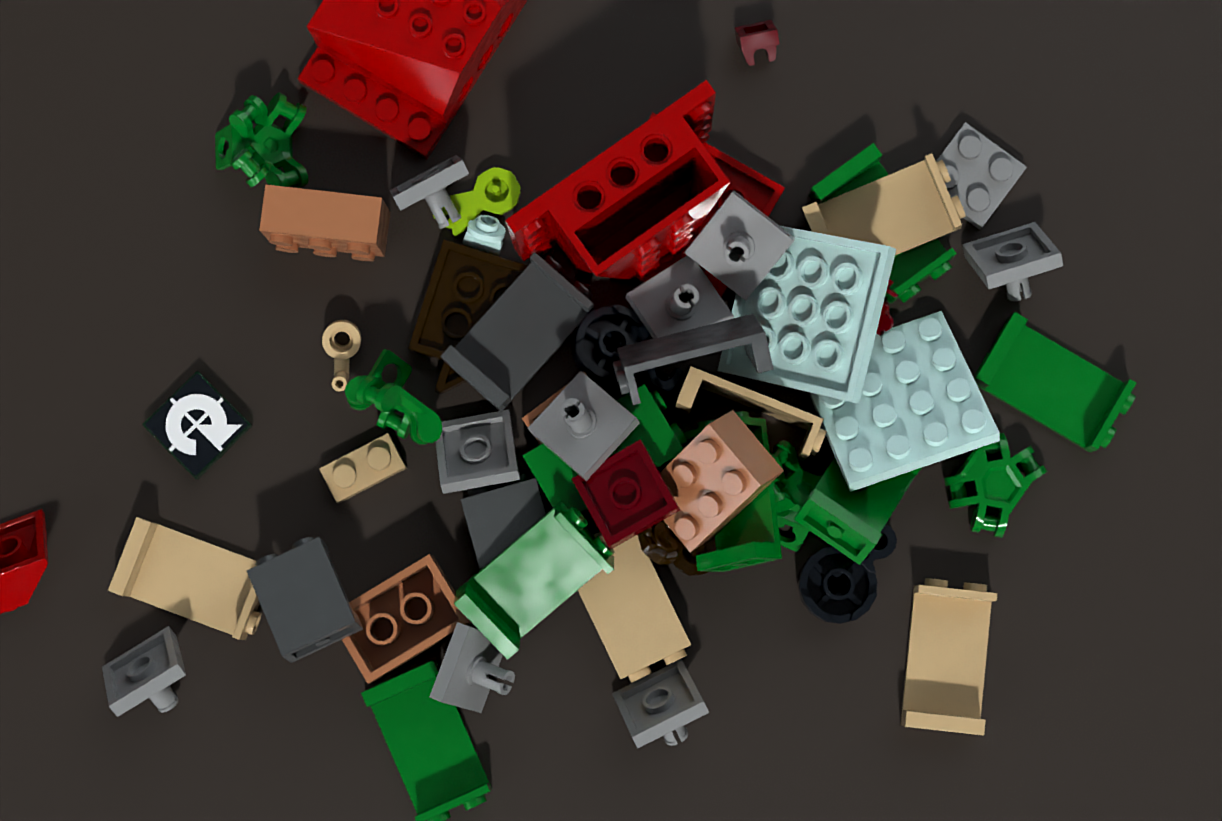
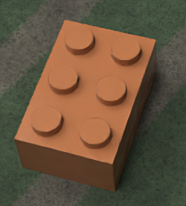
M265 184L259 231L267 238L269 243L276 245L275 249L278 251L298 253L299 247L314 249L313 254L324 257H336L337 252L352 253V259L371 262L374 261L375 256L385 257L391 212L382 197Z
M732 410L709 423L660 472L680 508V511L663 521L691 553L715 537L784 470Z
M428 554L349 602L352 610L358 615L363 630L342 639L368 684L374 683L453 635L457 622L465 625L471 624L470 620L453 604L456 592L437 560L431 554Z

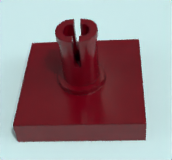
M641 439L607 458L587 481L579 475L572 478L610 549L617 547L680 511L679 506Z

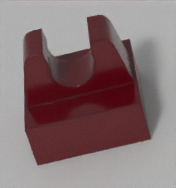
M772 20L734 27L736 42L748 65H755L753 55L758 49L766 50L769 62L776 59V48L780 43L778 30Z

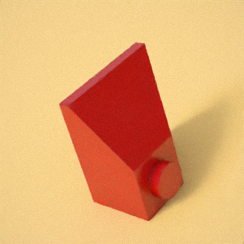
M42 509L0 524V614L13 611L18 607L28 604L48 565L46 520Z

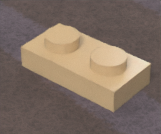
M387 433L319 469L336 503L339 504L407 469L390 434Z

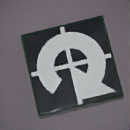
M196 371L142 424L197 480L253 426L199 371Z

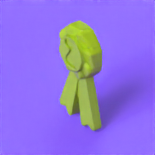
M493 167L477 177L473 191L450 195L455 208L461 215V219L453 223L449 218L447 220L449 226L446 228L452 230L455 238H458L467 229L468 222L476 219L483 211L495 215H503L516 207L521 194V187L515 175L509 170ZM442 207L441 209L444 215L448 216V213L446 212L445 208Z

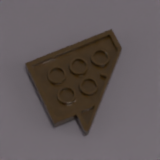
M443 240L408 349L443 361L441 355L450 345L454 348L528 265ZM564 277L571 284L575 281L573 279ZM580 282L588 290H590L589 284ZM444 362L435 392L443 394L466 381Z

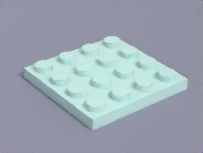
M780 226L795 237L794 242L747 300H744L736 293L731 312L734 318L754 314L766 333L774 370L757 373L746 354L745 346L742 345L722 351L717 371L859 404L896 249L881 244Z
M942 311L892 327V329L884 331V334L881 336L876 333L859 404L808 392L818 417L823 418L821 425L823 430L827 431L826 437L850 492L1000 441V432Z

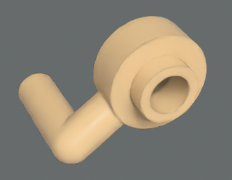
M336 320L330 323L322 336L324 350L329 356L334 358L332 387L338 392L344 391L349 382L350 358L358 352L362 340L359 328L348 320ZM337 333H347L350 341L346 345L338 344L335 340Z

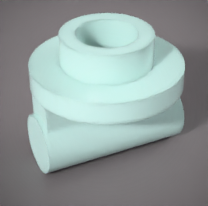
M480 215L468 222L462 245L500 256L506 230L497 218L490 215Z

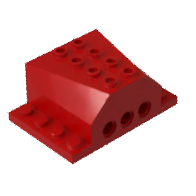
M323 0L307 25L317 48L297 79L301 84L428 159L528 0Z
M705 80L506 219L505 222L514 249L523 262L535 252L542 257L552 248L550 243L556 240L577 271L593 273L597 277L632 279L638 274L641 278L651 274L660 266L658 262L660 258L669 252L675 256L685 250L692 243L690 238L695 234L730 183L727 176L703 145L710 137L708 132L712 128L716 92L709 82Z

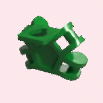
M280 92L272 98L267 107L260 98L250 95L244 102V108L241 111L235 110L229 116L230 124L215 134L216 169L224 170L230 166L234 170L240 168L247 175L246 183L250 187L258 184L264 177L268 185L295 186L296 188L306 186L309 181L307 171L302 164L293 159L292 134L302 122L307 107L301 103L294 105L286 101L287 96ZM279 114L286 117L283 128L273 124ZM226 140L229 141V149L226 150V155L224 156V143ZM283 166V169H284L285 173H283L281 170H279V169H277V168H280V167Z
M384 349L368 376H357L347 383L345 396L350 407L355 410H364L375 404L376 409L381 411L377 420V426L383 429L388 426L398 431L397 436L402 439H406L410 433L411 439L419 445L437 441L442 433V422L439 416L402 389L412 371V367L390 350ZM392 363L397 368V378L394 383L386 384L382 380V371L386 365ZM395 410L404 413V417L394 413Z
M1000 433V441L972 450L955 476L944 478L945 486H950L952 500L948 501L949 508L954 509L977 504L971 521V531L979 533L981 529L993 532V536L1002 538L1012 510L1030 484L1048 471L1044 465L1039 466L1032 456V453L1035 451L1031 445L1010 457L1006 436L1004 433ZM997 454L1000 460L988 462L987 455ZM1019 463L1021 465V467L1026 473V476L1023 477V475L1021 474V472L1015 464ZM974 481L977 496L967 497L965 483ZM987 506L1000 508L997 517L985 514Z
M781 440L774 446L773 453H770L782 469L788 473L785 476L782 472L773 481L778 527H784L785 524L793 527L792 532L796 537L786 538L779 534L780 544L797 552L810 530L795 521L794 518L822 475L818 476L802 469L799 465L795 448L789 442Z

